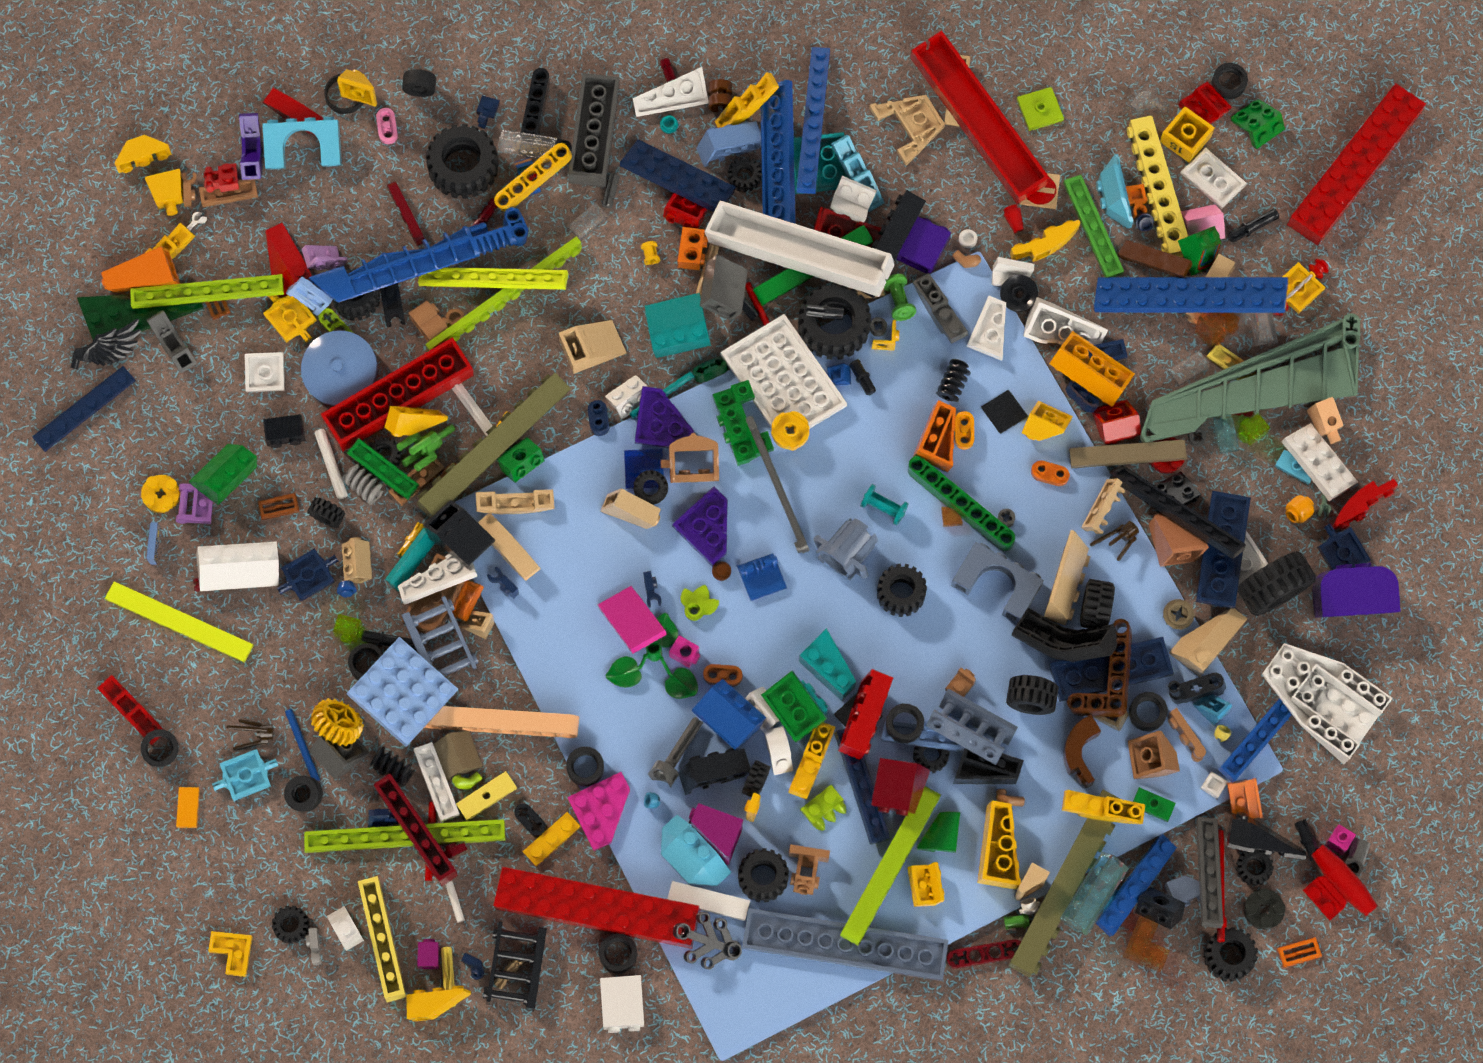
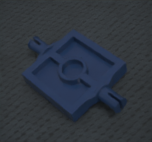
M1331 523L1324 527L1329 538L1317 548L1330 570L1344 564H1352V568H1355V564L1371 561L1351 527L1336 533Z
M314 548L281 567L287 582L277 587V590L282 595L291 589L296 593L299 600L303 601L335 582L330 574L329 567L339 561L335 555L324 560Z

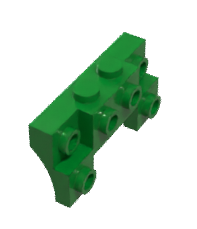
M749 380L731 385L729 389L712 394L719 414L716 416L718 424L724 428V441L726 444H730L737 466L749 463L761 456L746 422V415L742 407L743 403L755 399ZM768 431L760 433L767 451H774Z

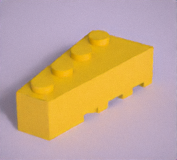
M991 801L986 807L977 880L979 884L1017 890L1021 884L1019 861H1017L1016 853L1017 845L1014 836L1012 804Z

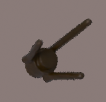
M1128 521L1125 525L1121 524L1118 528L1091 542L1090 546H1094L1119 532V535L1109 543V546H1112L1121 538L1124 541L1128 540V543L1117 557V561H1120L1131 544L1137 540L1135 536L1139 533V529L1133 522Z
M239 719L240 723L257 727L227 725L226 727L227 729L257 731V738H261L258 741L235 746L233 750L268 744V740H273V724Z

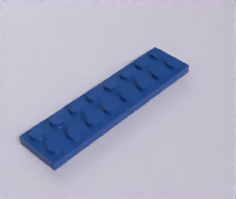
M784 80L778 82L779 88L760 107L763 214L796 224L792 81Z

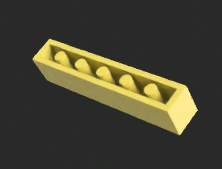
M376 876L358 881L385 1000L391 1002L406 998V991L380 880Z

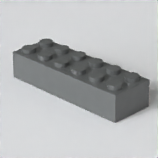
M582 74L571 151L572 158L568 172L570 184L606 187L620 91L619 77Z

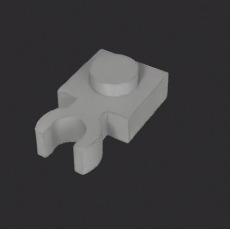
M309 928V935H306V945L311 949L312 964L321 965L319 930L317 928Z

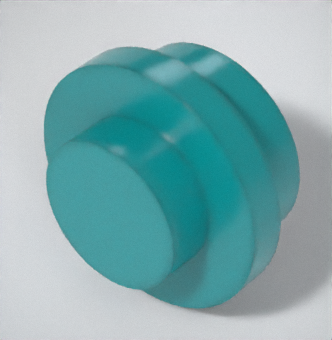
M670 115L663 117L660 121V129L667 134L674 133L678 129L677 119Z

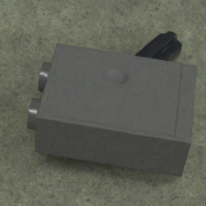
M716 254L706 262L700 306L730 321L739 316L742 310L750 320L756 319L759 313L744 297L748 269Z

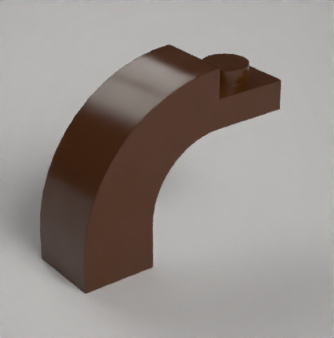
M1092 715L1085 717L1072 728L1063 750V760L1068 775L1076 772L1075 776L1081 785L1084 784L1085 788L1093 785L1095 779L1083 761L1082 748L1101 733Z

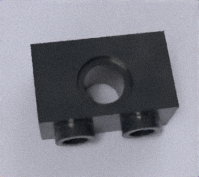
M1149 887L1139 896L1135 913L1171 930L1182 920L1186 903Z

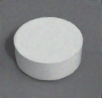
M966 229L960 233L959 243L962 247L972 248L976 245L978 237L973 230Z

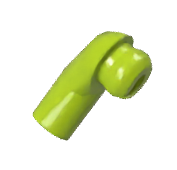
M476 771L469 778L455 775L452 778V783L457 789L470 790L483 778Z

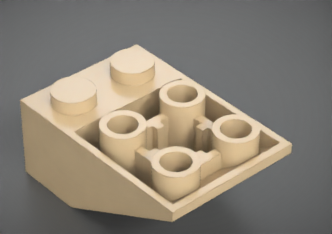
M612 320L579 325L559 332V341L573 374L627 354Z

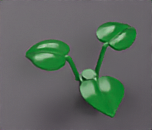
M667 613L656 618L665 629L667 635L646 646V654L643 655L640 665L637 666L636 660L632 657L624 656L617 659L605 675L606 679L616 686L632 687L641 681L642 675L639 670L642 669L646 659L654 662L660 660L670 676L665 681V689L668 695L676 699L693 697L698 692V683L694 674L686 668H678L672 674L662 656V647L672 646L678 638V630Z

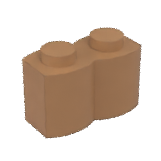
M425 301L408 314L410 320L429 342L449 328L450 324L445 317L441 318L438 315L439 310L433 303L430 304L428 301Z

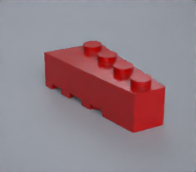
M871 669L860 682L838 749L839 752L859 760L864 755H868L871 748L870 740L876 733V724L881 717L882 708L888 696L893 677Z

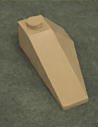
M1229 608L1181 637L1169 654L1197 676L1201 677L1247 621V618L1235 608Z

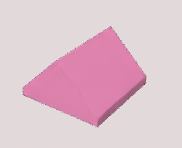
M1216 204L1181 211L1188 236L1215 226L1220 239H1225L1224 215Z

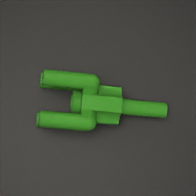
M450 424L438 433L430 431L422 437L419 433H416L398 443L396 447L399 451H402L415 442V445L409 448L411 455L402 460L403 466L407 467L420 457L426 456L414 465L415 470L420 471L435 461L437 454L434 451L441 447L443 438L455 431L454 425Z

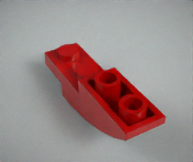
M1392 479L1379 487L1372 481L1357 491L1344 505L1333 524L1334 530L1339 529L1342 531L1350 526V522L1354 520L1359 522L1366 518L1369 507L1378 503L1379 498L1384 496L1386 499L1395 493L1394 490L1398 486L1396 480Z

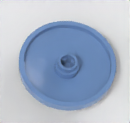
M332 331L316 338L306 349L301 363V375L307 390L317 400L331 406L337 405L375 383L378 374L377 358L371 346L359 335L348 331Z

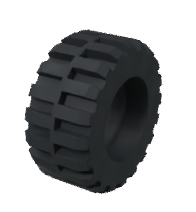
M457 124L451 125L452 128H444L441 130V134L437 133L433 137L434 142L430 141L428 145L426 163L429 177L434 182V186L437 189L441 188L442 193L445 195L451 193L453 198H458V195H461L463 199H467L468 195L473 194V197L479 195L478 192L480 190L483 193L488 190L487 184L491 186L494 183V177L498 174L499 164L496 146H494V141L491 137L487 136L484 130L479 131L478 127L474 125L471 128L468 127V124H462L460 127H457ZM458 150H470L480 157L476 167L461 173L448 169L445 166V161L449 155Z
M832 283L831 287H827L825 284L820 286V290L814 289L811 291L810 296L807 295L804 298L803 304H801L799 309L798 331L811 352L815 350L816 355L819 357L825 355L827 359L832 360V357H837L839 360L843 359L846 354L848 357L854 355V350L859 351L862 348V344L866 343L871 324L870 308L868 303H865V298L862 295H857V290L847 289L848 287L843 285L838 287L837 283ZM827 304L828 307L844 308V312L852 320V326L844 333H827L818 326L816 322L817 317L805 315L806 305L824 306Z
M1294 551L1276 559L1250 575L1239 584L1238 593L1251 614L1259 616L1281 606L1305 591L1316 581V574L1304 555L1299 551Z

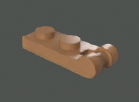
M1175 708L1168 715V723L1172 729L1178 731L1182 744L1184 746L1187 745L1191 750L1192 760L1200 762L1205 756L1206 750L1179 710Z

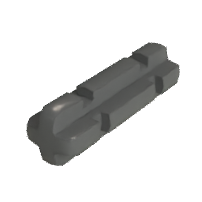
M616 173L609 174V182H607L604 193L605 198L602 201L604 208L611 209L614 201L612 200L615 199L618 187L616 184L619 183L620 176Z

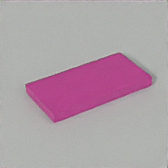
M632 586L598 604L600 611L632 654L667 635L665 629Z

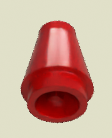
M1017 204L1004 208L1003 216L1014 234L1018 233V231H1023L1024 225L1021 208H1018Z

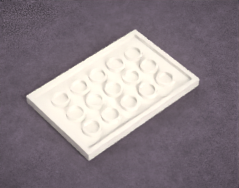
M785 314L721 352L722 358L726 361L738 381L749 380L755 395V399L752 401L771 429L773 420L783 412L796 411L802 414L807 419L810 429L847 407V402ZM794 427L786 428L788 434L795 433Z

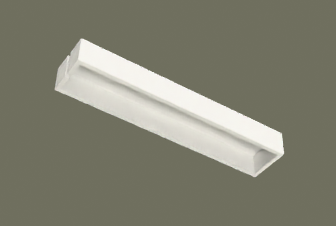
M723 201L719 202L705 230L707 240L711 244L880 297L886 284L885 279L889 278L894 267L893 258L890 253Z

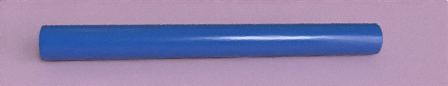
M292 709L286 710L285 714L310 777L320 781Z

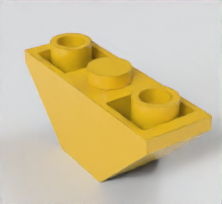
M147 135L127 140L115 161L118 173L131 172L133 170L131 161L135 162L136 167L148 166L154 161L152 156L154 153L159 161L167 159L169 155H172L169 145Z

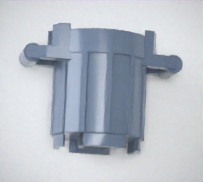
M850 518L848 521H845L829 541H826L819 535L815 536L813 540L816 548H818L816 553H820L818 559L823 564L826 562L837 573L848 577L847 579L850 581L855 574L862 578L868 577L866 566L861 563L874 549L878 538L875 533L872 537L866 530L868 526L856 518L852 521Z

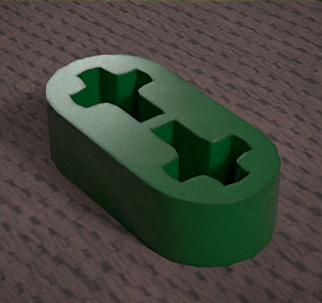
M715 357L699 364L693 369L695 381L704 383L723 375L728 371V365L722 357Z

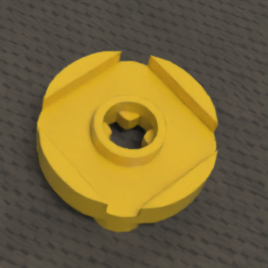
M796 411L780 413L772 422L771 436L774 442L781 448L791 451L803 446L809 438L807 419ZM794 427L795 433L788 434L786 428Z
M150 476L142 487L141 498L149 510L155 513H165L178 504L180 500L179 486L176 480L170 476ZM160 489H163V492L166 493V495H162L161 498H158L156 492H159Z

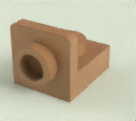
M960 667L955 677L945 688V691L950 689L965 697L976 682L975 675L970 670H964Z

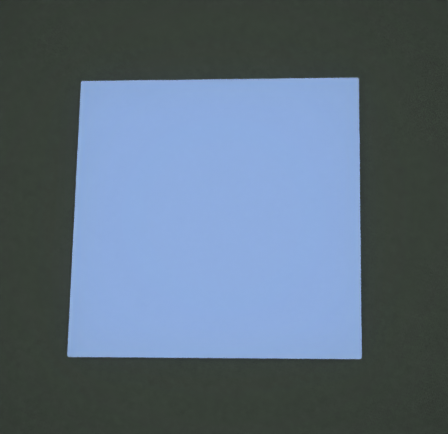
M981 252L971 254H977L981 257V263L976 267L964 268L956 261L930 274L948 299L949 306L968 331V335L951 344L946 335L940 332L922 303L913 283L904 286V291L908 303L915 305L916 314L905 321H896V330H900L899 341L895 342L894 351L872 349L873 340L891 341L892 320H894L891 313L895 305L890 293L868 304L871 321L876 317L883 318L886 321L887 328L884 335L874 336L869 331L866 343L862 344V348L859 351L854 350V355L848 357L846 354L843 359L839 360L837 357H832V360L827 359L825 355L819 357L816 355L815 350L811 352L826 374L827 367L842 363L849 366L852 361L859 359L865 371L870 374L869 378L876 388V392L870 396L866 395L860 383L856 382V376L851 369V384L835 386L847 402V407L810 428L809 438L803 446L794 451L778 446L771 436V427L753 401L742 404L746 418L748 416L754 418L759 432L768 431L774 451L768 452L809 547L810 551L798 553L794 543L797 542V539L762 457L759 456L749 463L737 466L730 444H726L724 441L723 433L725 431L723 426L720 427L716 416L719 414L712 394L729 389L731 385L740 383L731 370L669 399L697 436L707 437L718 443L719 481L671 483L669 468H661V460H669V448L634 443L637 416L634 419L631 417L610 427L608 433L603 436L593 435L545 458L543 463L516 483L509 477H506L476 491H495V494L533 493L534 490L553 489L554 509L525 514H492L540 567V570L525 581L491 545L473 562L477 577L472 579L475 583L484 587L480 595L489 612L493 615L494 622L540 712L579 716L578 736L576 738L554 737L566 762L569 754L575 749L591 747L601 754L604 761V773L598 782L622 772L630 788V793L617 825L613 841L609 846L633 893L667 899L671 883L675 881L750 900L749 908L847 923L906 817L897 815L896 811L889 810V813H883L890 839L870 845L841 753L838 751L839 747L835 734L832 736L807 800L790 794L788 791L812 731L795 743L784 728L791 751L793 771L783 774H773L764 732L760 728L757 733L737 748V750L745 749L750 768H752L756 760L771 766L767 780L760 793V807L753 822L746 820L747 812L744 811L747 800H751L752 797L742 793L749 773L743 778L727 783L710 784L709 788L704 790L702 786L694 788L691 794L687 795L684 793L679 776L671 788L667 782L652 780L648 773L657 760L665 762L693 718L697 717L702 721L692 712V709L714 686L706 683L703 678V671L710 664L739 667L743 678L741 683L733 688L744 698L750 692L760 687H764L766 690L769 689L790 671H794L800 681L804 680L806 684L810 683L816 691L814 694L818 699L822 698L828 706L826 717L828 719L824 723L835 726L834 733L837 730L845 729V726L834 716V713L857 693L860 682L871 669L893 677L888 696L882 708L883 717L877 722L876 733L873 738L871 737L870 751L868 755H864L874 787L880 758L915 763V760H913L914 745L881 741L883 723L887 719L890 710L902 703L916 706L922 712L924 725L926 726L934 709L940 713L943 710L939 705L947 692L945 688L955 677L960 667L964 670H970L976 678L974 686L966 694L965 698L1018 727L1009 745L1003 742L1000 745L1005 748L1003 754L1024 760L1016 784H953L965 748L961 746V751L949 750V759L941 771L937 770L936 773L930 771L925 786L940 793L941 797L869 926L871 928L949 940V945L1021 907L1020 902L1022 900L1018 901L1015 899L1017 890L977 883L986 807L991 801H997L995 798L997 789H1005L1007 791L1006 795L1021 796L1025 799L1023 807L1012 806L1014 836L1017 845L1016 853L1017 861H1019V877L1021 882L1031 863L1050 872L1043 887L1024 899H1038L1048 893L1087 818L1078 816L1076 813L1062 811L1065 790L1099 796L1101 791L1105 790L1120 799L1133 802L1136 792L1140 787L1176 803L1168 822L1145 812L1142 825L1112 822L1115 824L1111 835L1106 834L1103 839L1106 844L1102 852L1097 851L1094 856L1097 861L1093 869L1229 800L1227 785L1218 799H1215L1200 788L1211 771L1228 781V783L1231 782L1218 768L1257 723L1218 657L1215 658L1202 676L1219 673L1224 678L1226 689L1222 695L1217 697L1232 705V708L1225 717L1213 726L1194 707L1193 703L1196 700L1181 704L1172 702L1168 688L1171 681L1183 683L1199 678V676L1174 658L1169 652L1181 637L1200 626L1195 617L1192 624L1182 630L1172 629V627L1166 625L1163 611L1167 603L1175 599H1184L1165 566L1160 567L1154 547L1122 493L1117 492V497L1121 500L1119 502L1113 501L1111 510L1103 518L1108 524L1105 526L1099 525L1103 534H1096L1094 531H1085L1081 528L1106 480L1110 478V472L1106 466L1071 468L1069 449L1093 447L1094 445L1032 339L1023 336L1025 327L1017 313L1006 307L1002 361L967 347L988 296L1001 300V287L991 284L992 271ZM846 314L842 316L843 320L835 319L820 328L830 334H840L851 328L852 320ZM874 324L875 330H879V328L882 330L881 324ZM951 359L964 361L968 364L969 368L967 369L971 372L969 376H966L968 381L962 382L965 385L964 389H960L962 394L956 395L959 398L958 402L947 401L936 394ZM1009 390L1028 417L1036 403L1041 401L1073 416L1064 433L1037 441L1031 440L1022 434L1028 417L1000 434L981 406ZM938 400L955 407L956 415L962 411H967L973 415L974 443L970 449H959L955 444L954 431L953 467L948 472L937 467L935 468L996 518H998L999 512L1003 509H1010L1015 513L1014 524L1009 527L1015 534V542L1009 551L998 549L908 474L909 461L914 455L933 406ZM961 421V424L966 425L967 422ZM961 439L962 443L968 442L966 439ZM712 450L675 452V474H679V470H690V473H698V469H710V472H713ZM1040 460L1064 466L1069 471V480L1063 486H1055L1037 481L1031 475L1032 466ZM919 465L912 466L915 470L922 469ZM1042 467L1038 468L1040 472L1045 471V469ZM644 471H658L667 480L668 492L666 497L660 503L654 504V506L661 509L659 513L660 520L654 527L645 529L600 511L607 494L622 488L635 495L633 489L634 481ZM1058 472L1057 476L1063 477V474ZM930 476L927 478L929 482L936 481L934 477ZM647 480L643 485V490L648 495H654L658 491V484L654 480ZM872 484L876 486V493L901 506L904 502L909 503L905 516L902 517L897 526L893 524V517L869 504L865 508L860 507L864 494ZM714 486L728 499L727 554L718 561L726 562L731 567V575L724 581H719L713 577L712 566L672 527V524ZM949 489L941 490L944 494L951 493ZM476 492L455 501L477 522L489 514L476 511ZM963 501L956 502L959 506L966 505V503ZM978 513L971 514L975 519L981 517ZM1009 515L1001 516L1004 518V522L1011 521ZM851 518L853 521L856 518L868 526L866 530L871 537L875 533L878 542L861 563L866 566L868 577L862 578L855 574L849 581L848 577L842 576L826 562L823 564L818 559L820 553H816L818 548H816L813 539L819 535L821 538L829 541L846 520L848 521ZM1128 521L1133 522L1139 529V533L1135 536L1137 540L1131 544L1120 561H1117V557L1128 543V540L1124 541L1121 538L1115 544L1109 546V543L1119 535V532L1094 546H1090L1091 542L1113 531L1121 524L1125 525ZM993 525L986 526V528L990 531H994L996 529ZM1071 530L1075 531L1089 548L1087 555L1091 557L1088 567L1084 566L1082 570L1085 577L1082 585L1078 584L1077 591H1080L1077 603L1073 602L1071 607L1075 609L1072 620H1067L1066 626L1059 625L1074 630L1087 629L1080 625L1081 607L1086 584L1089 579L1114 583L1115 593L1109 625L1113 624L1117 619L1128 621L1132 629V644L1159 637L1164 638L1174 674L1128 687V717L1120 731L1094 718L1101 733L1082 748L1083 761L1095 779L1093 785L1085 788L1084 784L1081 785L1075 776L1076 772L1068 775L1063 760L1064 745L1070 731L1079 721L1087 716L1074 715L1067 705V700L1059 702L1058 696L1055 711L1046 715L1019 712L1009 707L1006 703L1010 678L1019 675H1033L1053 682L1049 663L1060 661V659L1051 658L1011 635L1017 623L1002 615L1006 604L1014 592L1011 579L1000 571L985 572L978 578L969 595L951 586L953 578L975 542L986 544L996 554L1001 553L1012 563L1017 562L1028 572H1035L1041 576V579L1044 580L1029 608L1044 616ZM1007 537L1001 538L1004 543L1011 542ZM773 553L777 557V564L787 589L750 601L737 566ZM900 563L901 567L909 564V568L912 569L914 566L917 568L916 572L921 571L923 574L922 578L926 579L927 586L922 607H919L916 613L912 612L910 616L903 614V617H899L898 613H895L894 616L891 615L890 610L886 612L884 606H880L879 599H877V587L880 576H882L885 570L888 571L890 566L893 565L895 568L896 564ZM495 567H498L502 574L506 575L518 588L519 595L514 599L510 595L506 596L502 593L499 583H492L488 580L487 574H490L492 577L498 575L494 569ZM651 571L652 577H656L658 588H655L654 592L661 597V606L658 605L656 599L650 601L651 607L648 608L657 618L667 613L678 630V636L680 635L699 646V654L701 656L696 664L692 663L690 668L669 657V650L672 646L662 647V656L672 674L678 668H686L694 674L698 683V692L693 697L676 699L668 695L665 689V681L670 676L660 660L654 662L646 659L642 669L639 670L642 679L635 686L619 687L606 679L605 675L612 664L621 657H632L636 660L637 666H639L643 655L646 654V647L632 654L600 611L598 604L632 586L647 606L643 572ZM904 582L895 583L890 587L893 595L898 598H908L913 594L910 585ZM706 585L709 591V599L719 600V606L711 615H703L697 621L689 620L685 616V607L681 603V593L684 588L694 592L700 586ZM1181 608L1177 613L1173 612L1176 615L1175 621L1179 620L1180 617L1184 618L1181 615ZM692 609L691 613L697 614L698 611L696 609ZM826 628L856 680L855 688L842 701L799 662V655ZM1119 628L1118 633H1124L1127 628ZM684 649L681 651V654L689 656L691 651ZM711 673L709 676L711 678H716L717 675L715 673ZM732 674L729 676V678L731 680L736 679V676ZM1195 685L1192 690H1195L1197 693L1200 691L1199 688L1202 689V687ZM1107 691L1096 694H1107ZM1144 692H1154L1160 695L1168 707L1167 717L1163 725L1157 730L1150 732L1136 728L1129 718V708L1133 699ZM1076 701L1073 704V707H1080L1082 702ZM1143 701L1137 707V715L1140 720L1151 723L1158 719L1160 710L1154 702ZM1096 702L1093 708L1096 709L1099 703ZM1117 702L1114 705L1120 707L1121 703ZM1175 708L1179 710L1206 750V754L1200 762L1192 760L1191 750L1187 745L1184 746L1179 739L1180 734L1176 729H1172L1168 723V715ZM908 712L899 713L893 720L894 722L917 724L915 717ZM951 713L948 715L949 718L959 722L960 718ZM779 721L773 728L781 727L783 725ZM703 722L674 769L679 772L689 762L691 757L698 755L701 758L707 757L708 754L716 751L719 754L725 753L726 750L732 747ZM969 723L965 726L974 732L978 729ZM1218 725H1224L1232 731L1227 741L1220 742L1221 739H1215L1214 732ZM1156 731H1162L1177 752L1180 771L1161 777L1134 779L1128 740ZM984 733L983 737L992 742L995 740L994 737ZM1268 743L1236 781L1256 778L1258 785L1282 772L1283 768ZM928 747L924 750V757L929 761H934L939 757V752L935 748ZM583 755L575 760L574 771L578 776L587 778L596 772L597 763L593 757ZM578 785L581 791L590 787ZM832 785L844 799L846 814L839 813L833 809L836 821L830 822L823 818L825 830H818L812 826L800 809L828 786ZM647 792L659 795L661 803L657 808L650 809L644 806V798ZM698 803L743 819V830L730 864L727 865L731 874L718 886L688 884L661 855L662 828L676 815L689 823L690 812L692 808L697 807ZM939 812H960L956 853L917 850L918 844ZM790 844L830 851L828 863L818 861L816 877H820L818 889H814L813 895H802L793 892L794 885H790L792 873H796L798 858L789 857ZM762 848H767L766 851L775 850V854L779 853L782 855V859H785L789 870L787 887L783 890V894L781 896L778 895L777 899H770L769 902L765 903L764 900L756 902V899L752 898L751 900L748 898V895L742 892L738 879V869L742 859L746 858V854L749 852L753 853L755 849L761 851ZM933 862H938L939 869L941 870L942 888L944 889V902L935 906L914 907L907 867L911 865H929ZM761 865L753 869L751 877L759 885H768L775 880V872L772 868ZM801 866L800 875L812 877L813 868ZM707 912L710 915V922L718 941L724 943L720 930L714 928L713 922L716 918H723L727 921V928L732 940L739 942L742 947L746 920L742 921ZM703 914L702 917H701V920H702V921L705 920V915H704V914ZM722 921L718 923L719 928L722 926ZM698 923L696 932L707 936L703 925ZM694 941L693 949L659 943L720 1061L729 1059L893 974L742 949V954L738 959H724L709 970L702 968V958L713 957L721 952V950L714 949L699 957L695 963H687L684 960V953L688 950L694 951L705 944ZM732 946L729 950L730 954L733 952ZM692 953L689 954V960L693 958ZM709 960L706 961V966L708 967L710 964Z

